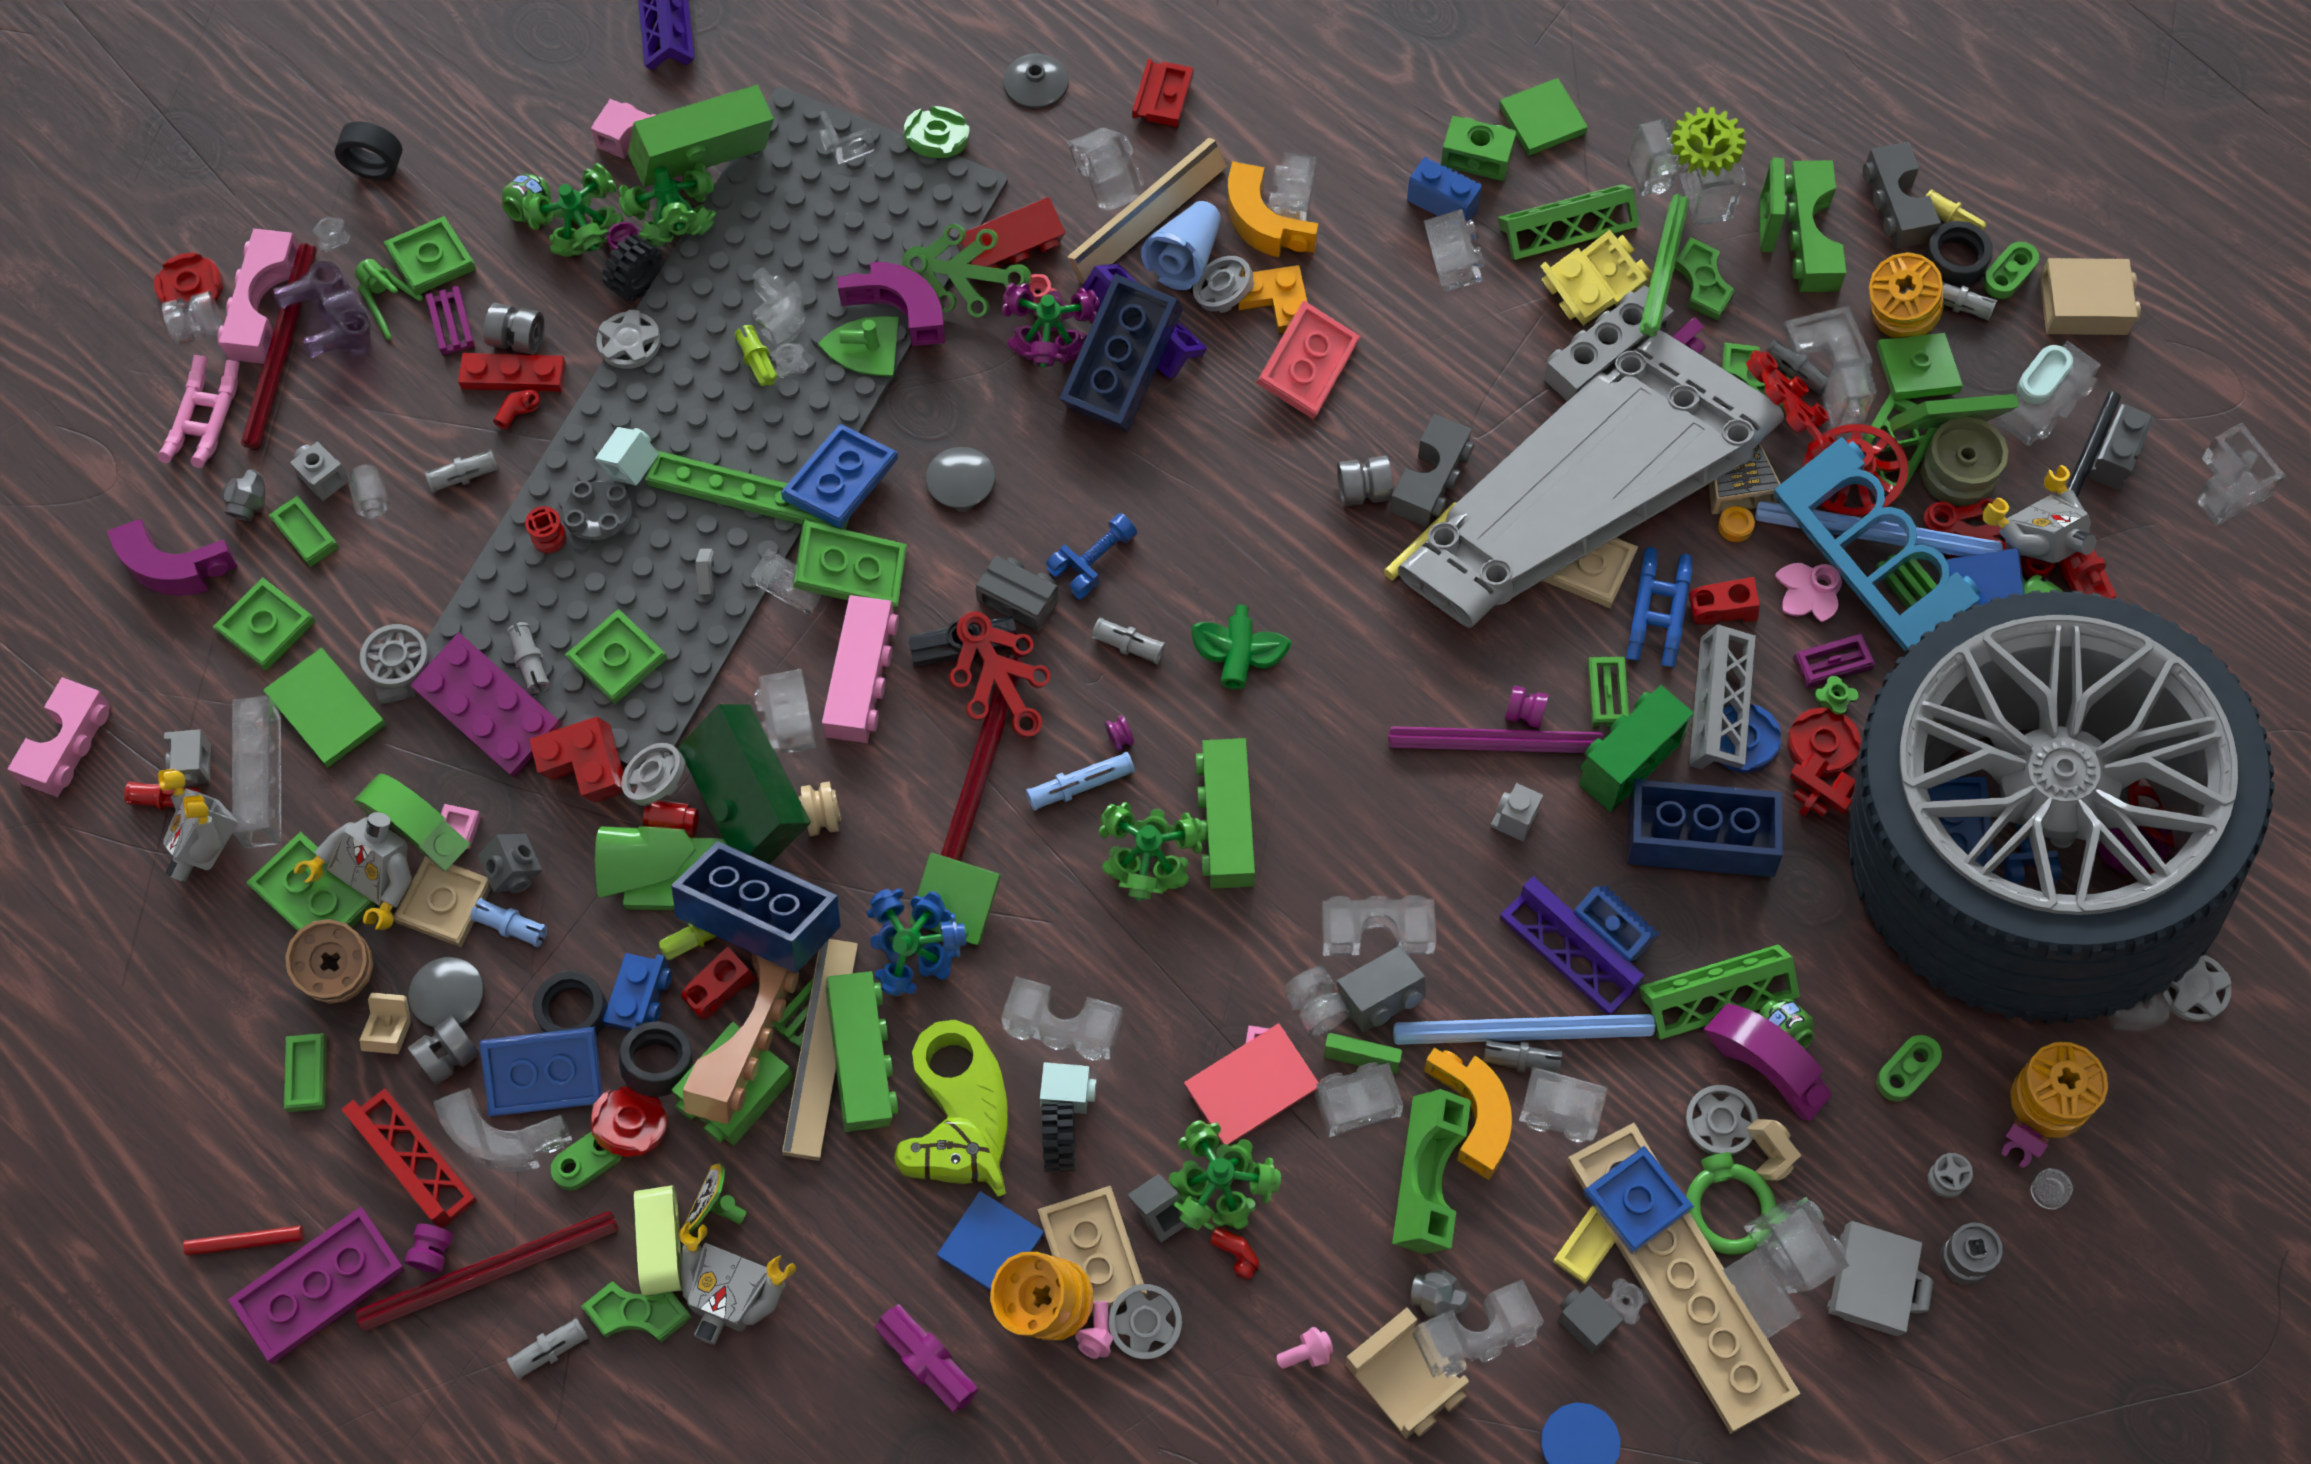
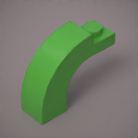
M378 774L353 800L368 816L374 812L386 814L391 820L389 827L406 838L443 872L470 845L464 837L445 821L446 818L408 787L388 775Z

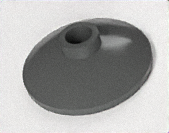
M1039 53L1027 54L1019 57L1009 65L1004 75V88L1009 98L1022 107L1031 109L1045 108L1055 104L1064 96L1068 88V74L1063 64L1052 56Z

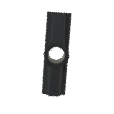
M1013 616L990 620L993 628L1017 635ZM959 620L954 621L945 629L908 636L914 668L951 660L958 661L962 645L956 643L960 640L956 631ZM970 624L968 626V631L971 635L978 636L980 634V629L977 625ZM1018 640L1016 641L1017 648L1019 647ZM991 643L995 652L1011 649L1010 647ZM977 649L972 661L980 655Z

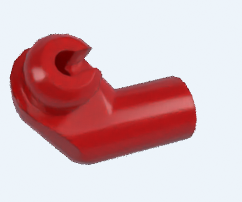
M524 390L509 394L494 417L493 423L507 430L515 416L532 412L538 408L540 403L539 394L534 390Z
M1220 1227L1214 1230L1211 1236V1245L1233 1254L1238 1260L1233 1267L1236 1275L1245 1280L1251 1279L1254 1271L1259 1270V1259L1248 1241Z

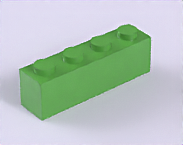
M1246 738L1202 740V753L1195 754L1196 775L1204 776V787H1197L1198 808L1206 809V820H1200L1205 830L1203 842H1208V854H1201L1202 876H1210V889L1254 887L1255 867Z
M872 971L827 976L825 990L844 1132L890 1127L892 1115L898 1114L896 1093L895 1091L889 1092L887 1078L893 1077L891 1056L884 1055L882 1041L888 1040L886 1020L885 1018L879 1019L877 1005H882L883 1003L880 982L874 983Z

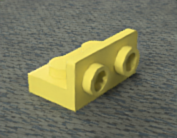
M1608 230L1584 249L1582 254L1616 300L1615 305L1618 307L1622 298L1629 292L1635 293L1644 285L1649 288L1651 283L1649 278L1652 277L1653 273L1642 259L1637 263L1634 261L1630 254L1635 250L1624 235L1617 238L1611 230Z
M1579 248L1572 251L1552 267H1549L1546 262L1541 265L1546 274L1542 281L1552 295L1559 292L1564 301L1559 303V305L1570 320L1576 317L1584 326L1616 303V300Z

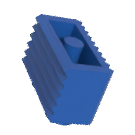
M1424 157L1410 176L1407 201L1457 226L1466 228L1478 210L1482 188L1481 183H1476L1475 180H1470L1469 177H1464L1463 174L1458 175L1457 171L1452 172L1451 168L1446 169L1445 165L1441 166L1440 162L1435 163L1434 160H1429L1428 157Z
M1609 886L1594 887L1573 911L1628 962L1637 961L1659 936V931H1653V926H1648V921H1642V916H1637L1636 911H1631V906H1626L1625 901H1620V896H1615L1614 891H1609Z

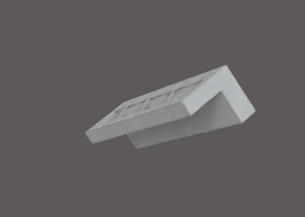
M1717 624L1700 638L1689 766L1704 769L1713 761L1736 768H1741L1745 765L1755 635ZM1729 640L1743 644V657L1739 660L1729 650ZM1731 669L1740 680V689L1735 693L1726 681V672ZM1727 702H1730L1738 713L1737 722L1732 725L1723 713V705ZM1725 734L1728 735L1735 745L1734 755L1720 751V740Z

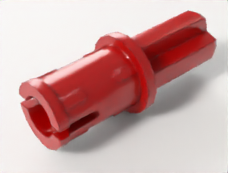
M129 781L125 787L124 800L129 805L157 806L158 810H164L166 807H174L171 799L174 791L173 789L163 791L159 784ZM183 787L184 790L187 788L201 794L198 788Z

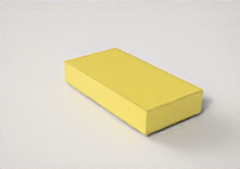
M1593 1205L1553 1260L1555 1264L1583 1284L1587 1283L1615 1243Z

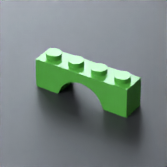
M1833 160L1793 161L1789 174H1785V194H1789L1786 220L1787 222H1792L1789 247L1790 250H1795L1796 256L1792 264V274L1794 279H1798L1799 292H1840L1846 276L1843 244L1825 237L1817 229L1813 220V216L1816 213L1829 208L1836 190Z
M1442 1089L1413 1096L1392 1244L1420 1254L1452 1248L1456 1211L1445 1203L1442 1194V1177L1450 1154L1466 1138L1471 1100Z

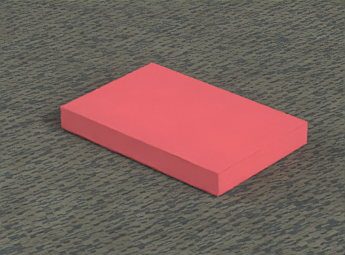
M1303 301L1256 384L1314 419L1361 336L1306 301Z
M1279 1023L1184 1082V1087L1208 1124L1218 1123L1220 1125L1221 1131L1217 1136L1222 1144L1227 1145L1233 1144L1320 1089L1321 1086Z

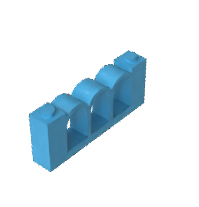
M1841 437L1775 488L1774 497L1829 563L1838 570L1840 576L1906 653V649L1911 644L1916 645L1920 641L1921 635L1926 631H1934L1936 624L1941 621L1947 622L1953 618L1955 613L1959 611L1966 612L1970 609V606L1979 604L1980 598L1977 594L1980 593V590L1969 576L1962 578L1958 572H1955L1949 577V565L1943 554L1938 550L1926 545H1915L1917 532L1912 518L1903 510L1884 507V488L1878 478L1870 472L1864 471V453L1856 443L1852 441L1848 444ZM1859 484L1867 487L1876 498L1875 507L1868 515L1837 539H1834L1812 511L1847 485ZM1890 521L1897 523L1907 534V545L1900 553L1867 577L1845 552L1844 548L1879 522ZM1912 559H1923L1931 562L1936 566L1940 574V583L1930 593L1899 616L1875 586Z

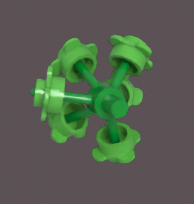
M701 162L695 164L694 170L686 171L680 183H676L674 179L669 178L667 168L661 166L654 169L657 181L653 185L654 190L646 193L639 186L631 189L626 185L619 187V194L621 195L619 204L623 213L627 217L635 216L639 221L645 219V212L650 208V199L656 197L657 208L652 211V217L655 221H645L644 229H641V232H639L640 237L646 238L645 240L655 247L665 246L666 242H672L674 235L670 234V232L675 235H682L684 233H691L692 236L697 233L702 235L709 231L714 223L712 220L716 214L714 210L706 209L703 204L693 209L689 201L685 200L679 193V190L684 189L689 197H695L697 202H704L705 196L714 191L712 177Z
M596 163L593 165V169L587 168L584 170L582 178L584 189L581 191L573 190L569 184L561 185L558 190L560 194L558 202L551 203L546 196H541L539 193L533 194V198H523L524 216L529 222L530 227L534 230L539 229L541 224L543 226L548 225L552 221L554 213L558 218H564V227L557 228L549 236V241L553 244L550 246L551 252L569 257L582 254L584 251L586 253L596 251L603 245V242L608 241L607 236L610 234V227L616 223L623 222V215L617 214L616 208L613 206L608 208L601 207L597 211L588 207L592 203L591 196L594 198H605L608 192L614 193L617 189L611 174L601 164ZM585 213L592 217L590 224L585 222ZM572 220L580 226L578 230L571 228Z
M1124 802L1121 806L1110 804L1102 814V826L1099 829V835L1102 838L1112 835L1117 839H1122L1131 834L1136 837V846L1133 849L1118 846L1112 847L1109 851L1110 858L1102 864L1103 871L1114 879L1120 880L1119 887L1129 888L1128 896L1136 897L1137 901H1142L1143 898L1150 899L1151 892L1163 894L1168 888L1176 889L1185 886L1189 881V876L1186 874V868L1189 866L1188 860L1174 855L1164 856L1161 848L1164 842L1175 840L1180 849L1192 848L1195 854L1200 853L1202 850L1201 842L1205 839V830L1198 818H1191L1190 814L1186 812L1182 814L1181 820L1176 821L1174 826H1170L1164 818L1165 813L1161 809H1153L1149 817L1143 821L1138 820L1134 824L1135 819L1134 815L1130 812L1131 805ZM1139 854L1142 855V861H1140ZM1156 856L1158 859L1153 869L1156 878L1147 876L1150 857Z
M1202 1120L1192 1123L1186 1129L1185 1137L1178 1141V1146L1181 1150L1189 1148L1192 1155L1196 1157L1206 1155L1210 1163L1206 1172L1195 1161L1188 1160L1184 1162L1183 1168L1179 1172L1170 1174L1169 1184L1176 1188L1183 1201V1205L1177 1201L1174 1203V1206L1182 1211L1179 1219L1185 1223L1187 1228L1192 1227L1196 1230H1200L1202 1225L1213 1230L1215 1226L1209 1222L1211 1218L1216 1226L1225 1224L1235 1229L1246 1227L1249 1223L1247 1218L1250 1212L1256 1208L1255 1201L1251 1198H1246L1240 1192L1231 1191L1230 1185L1235 1179L1249 1181L1251 1193L1262 1195V1202L1268 1204L1272 1193L1276 1194L1281 1184V1173L1274 1168L1273 1158L1267 1157L1264 1164L1255 1163L1251 1154L1253 1145L1246 1139H1242L1238 1144L1231 1146L1227 1144L1220 1145L1215 1155L1213 1151L1219 1144L1217 1134L1221 1131L1220 1125L1218 1123L1205 1124ZM1216 1188L1222 1189L1224 1193L1216 1202L1217 1213L1206 1205Z

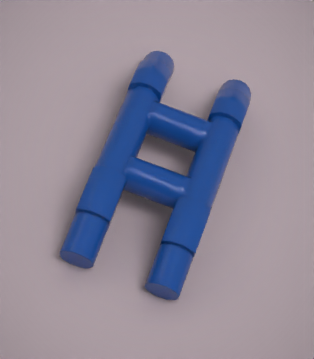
M1648 547L1644 550L1626 659L1640 661L1647 625L1662 627L1668 630L1661 666L1675 668L1692 575L1693 558L1689 554L1679 556L1675 584L1654 580L1658 551L1653 547ZM1652 594L1673 598L1670 615L1649 611Z

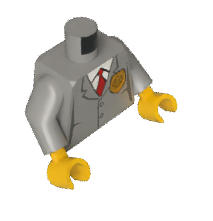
M2060 465L2058 467L2056 476L2049 470L2044 479L2045 488L2051 492H2057L2059 496L2051 494L2007 519L2005 515L2009 510V505L2005 500L1995 498L1992 504L1989 503L1983 512V520L1989 525H1998L2001 528L1999 533L2005 539L2006 550L2018 548L2021 556L2051 563L2059 562L2076 552L2088 555L2094 550L2096 537L2090 534L2091 521L2089 515L2083 509L2072 489L2068 490L2065 485L2070 476V472L2065 466Z
M166 769L158 772V781L163 791L173 789L174 794L171 796V799L176 809L163 841L164 846L173 855L166 874L174 879L186 882L194 866L204 870L212 868L236 828L238 821L219 800L187 788L184 790V775L175 769Z
M374 812L356 823L348 822L332 832L315 851L317 855L313 860L301 861L296 864L294 874L303 873L309 866L311 874L304 883L316 882L323 876L322 865L326 862L328 864L327 871L380 906V908H370L365 912L363 916L364 924L373 925L379 916L375 930H386L392 926L394 920L390 911L392 907L397 908L412 881V876L407 863L408 845L404 839L389 830L391 820L386 814Z
M687 1222L679 1232V1238L684 1244L680 1264L683 1297L688 1301L691 1311L702 1316L694 1336L706 1343L715 1345L724 1325L742 1332L747 1325H754L775 1311L785 1288L784 1280L795 1273L796 1266L794 1263L789 1264L783 1273L778 1265L782 1258L781 1255L769 1261L767 1267L707 1243H704L703 1248H701L699 1243L706 1237L707 1227L702 1224L698 1229V1237H693L689 1233L690 1222Z

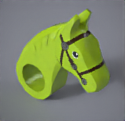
M957 1020L935 1022L919 1035L912 1055L918 1083L938 1104L947 1116V1119L921 1138H910L901 1141L896 1147L894 1157L897 1169L903 1176L910 1178L938 1180L956 1184L987 1182L997 1196L1000 1197L1006 1194L1000 1163L1008 1135V1102L998 1061L983 1037L973 1026ZM949 1045H958L966 1048L973 1055V1061L962 1075L944 1078L935 1074L929 1068L933 1055L941 1048Z

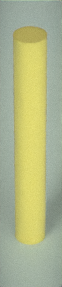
M1456 502L1451 504L1439 518L1384 570V574L1390 580H1394L1399 576L1398 567L1428 540V533L1432 526L1446 521L1448 513Z

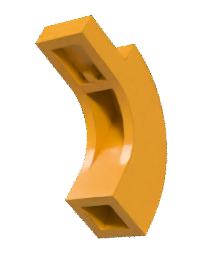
M1232 161L1228 177V213L1233 227L1242 239L1255 249L1278 258L1280 257L1282 247L1290 248L1296 252L1306 251L1315 253L1319 223L1287 218L1272 212L1261 199L1264 189L1265 167Z
M1434 1047L1426 1059L1424 1072L1452 1088L1464 1098L1471 1100L1470 1108L1474 1117V1128L1460 1148L1457 1161L1490 1181L1502 1161L1511 1133L1512 1113L1507 1092L1494 1071L1477 1056H1474L1468 1067L1462 1065V1060L1454 1053L1447 1050L1441 1052Z

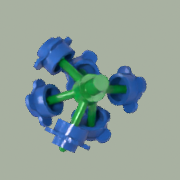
M899 888L894 891L885 889L872 897L870 901L871 908L866 914L868 918L876 917L883 927L878 934L871 937L870 944L873 949L883 951L887 955V959L892 961L887 963L884 969H878L875 972V978L880 980L883 992L894 996L902 995L904 992L908 994L916 992L917 986L911 982L913 971L905 965L907 956L914 953L919 955L920 974L924 977L935 975L941 980L949 977L952 958L955 955L957 958L961 957L959 946L967 945L966 938L969 933L965 930L964 923L956 924L955 913L945 909L941 896L936 892L930 891L924 897L914 896L911 899L912 917L916 923L912 928L906 929L903 928L898 919V916L905 908L900 900L904 895L902 889ZM939 923L941 924V934L922 936L919 932L922 927L934 929ZM943 941V946L939 945L937 942Z

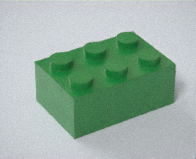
M1662 685L1652 694L1648 691L1643 693L1633 706L1635 710L1628 717L1624 714L1621 715L1610 727L1609 731L1611 733L1603 741L1600 738L1596 739L1585 752L1587 759L1580 768L1583 772L1579 785L1611 813L1631 794L1634 780H1645L1685 739L1694 712Z

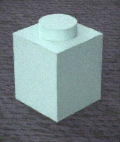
M617 427L595 459L614 481L637 486L659 453L650 443L651 438L644 431L638 428L631 430Z
M1044 1062L1040 1092L1041 1110L1042 1103L1073 1102L1074 1113L1087 1114L1088 1102H1095L1097 1079H1090L1089 1066Z

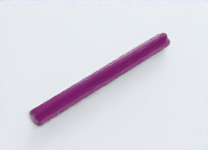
M1392 726L1389 729L1388 742L1392 748L1585 753L1596 739L1600 738L1603 741L1604 736L1601 732Z

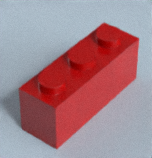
M1046 197L965 231L966 237L964 241L956 246L959 252H961L976 240V236L981 230L991 229L995 231L998 235L996 247L985 250L968 264L999 268L998 266L1008 262L1011 265L1020 264L1030 258L1029 253L1040 249L1042 253H1046L1059 247V241L1065 235V230L1050 197ZM985 233L982 237V242L986 246L991 245L992 236L989 233ZM960 234L957 235L955 241L959 239Z

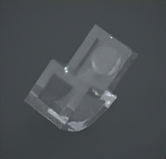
M762 267L752 276L756 293L765 303L752 313L757 331L779 351L801 333L806 322V311L798 284L793 281L788 286H785L784 282L777 275L771 276Z

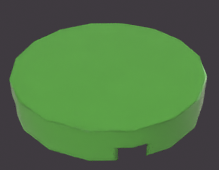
M934 106L930 107V111L922 112V109L916 110L907 117L904 125L906 144L914 152L930 158H948L957 155L966 148L969 141L970 129L969 125L967 126L965 123V118L950 108Z

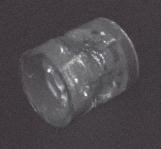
M210 291L192 295L189 302H185L180 298L162 303L164 320L175 345L195 341L198 334L203 338L218 335L219 328L223 326L217 303Z
M1323 966L1314 967L1299 974L1283 988V993L1292 1009L1301 1011L1298 1019L1309 1037L1319 1036L1334 1029L1350 1015V1009L1341 994L1332 992L1335 984Z

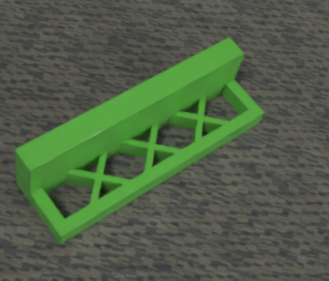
M1623 184L1497 217L1500 230L1507 233L1511 257L1514 260L1601 237L1608 230H1611L1612 233H1617L1640 226L1633 187ZM1626 203L1629 221L1617 224L1608 218L1616 205ZM1606 208L1603 214L1597 211ZM1592 212L1600 219L1592 231L1585 232L1577 225L1584 214ZM1575 217L1572 222L1568 221L1567 218ZM1561 221L1569 226L1562 239L1553 240L1546 235L1553 222ZM1605 222H1607V223H1609V224L1611 225V226L1603 227L1604 224H1605ZM1543 225L1540 231L1535 228L1537 226ZM1530 229L1536 233L1537 237L1531 247L1520 250L1516 232ZM1574 230L1580 233V234L1571 236L1572 233L1574 232ZM1543 238L1548 241L1547 243L1540 244Z
M1774 945L1639 986L1642 1000L1651 1009L1655 1020V1033L1660 1040L1707 1026L1727 1003L1756 1011L1760 1010L1771 1000L1777 1002L1785 998L1793 1000L1800 997L1793 957L1780 945ZM1785 973L1787 989L1775 993L1766 990L1774 976ZM1748 985L1754 988L1747 1001L1737 1004L1730 1000L1738 987ZM1714 996L1719 999L1712 1012L1701 1014L1696 1011L1703 998ZM1675 1006L1684 1010L1676 1023L1664 1025L1662 1010Z

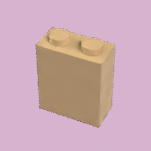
M2047 259L2039 276L2046 334H2129L2134 322L2139 320L2141 312L2139 301H2135L2134 291L2137 279L2136 274L2131 272L2130 259Z

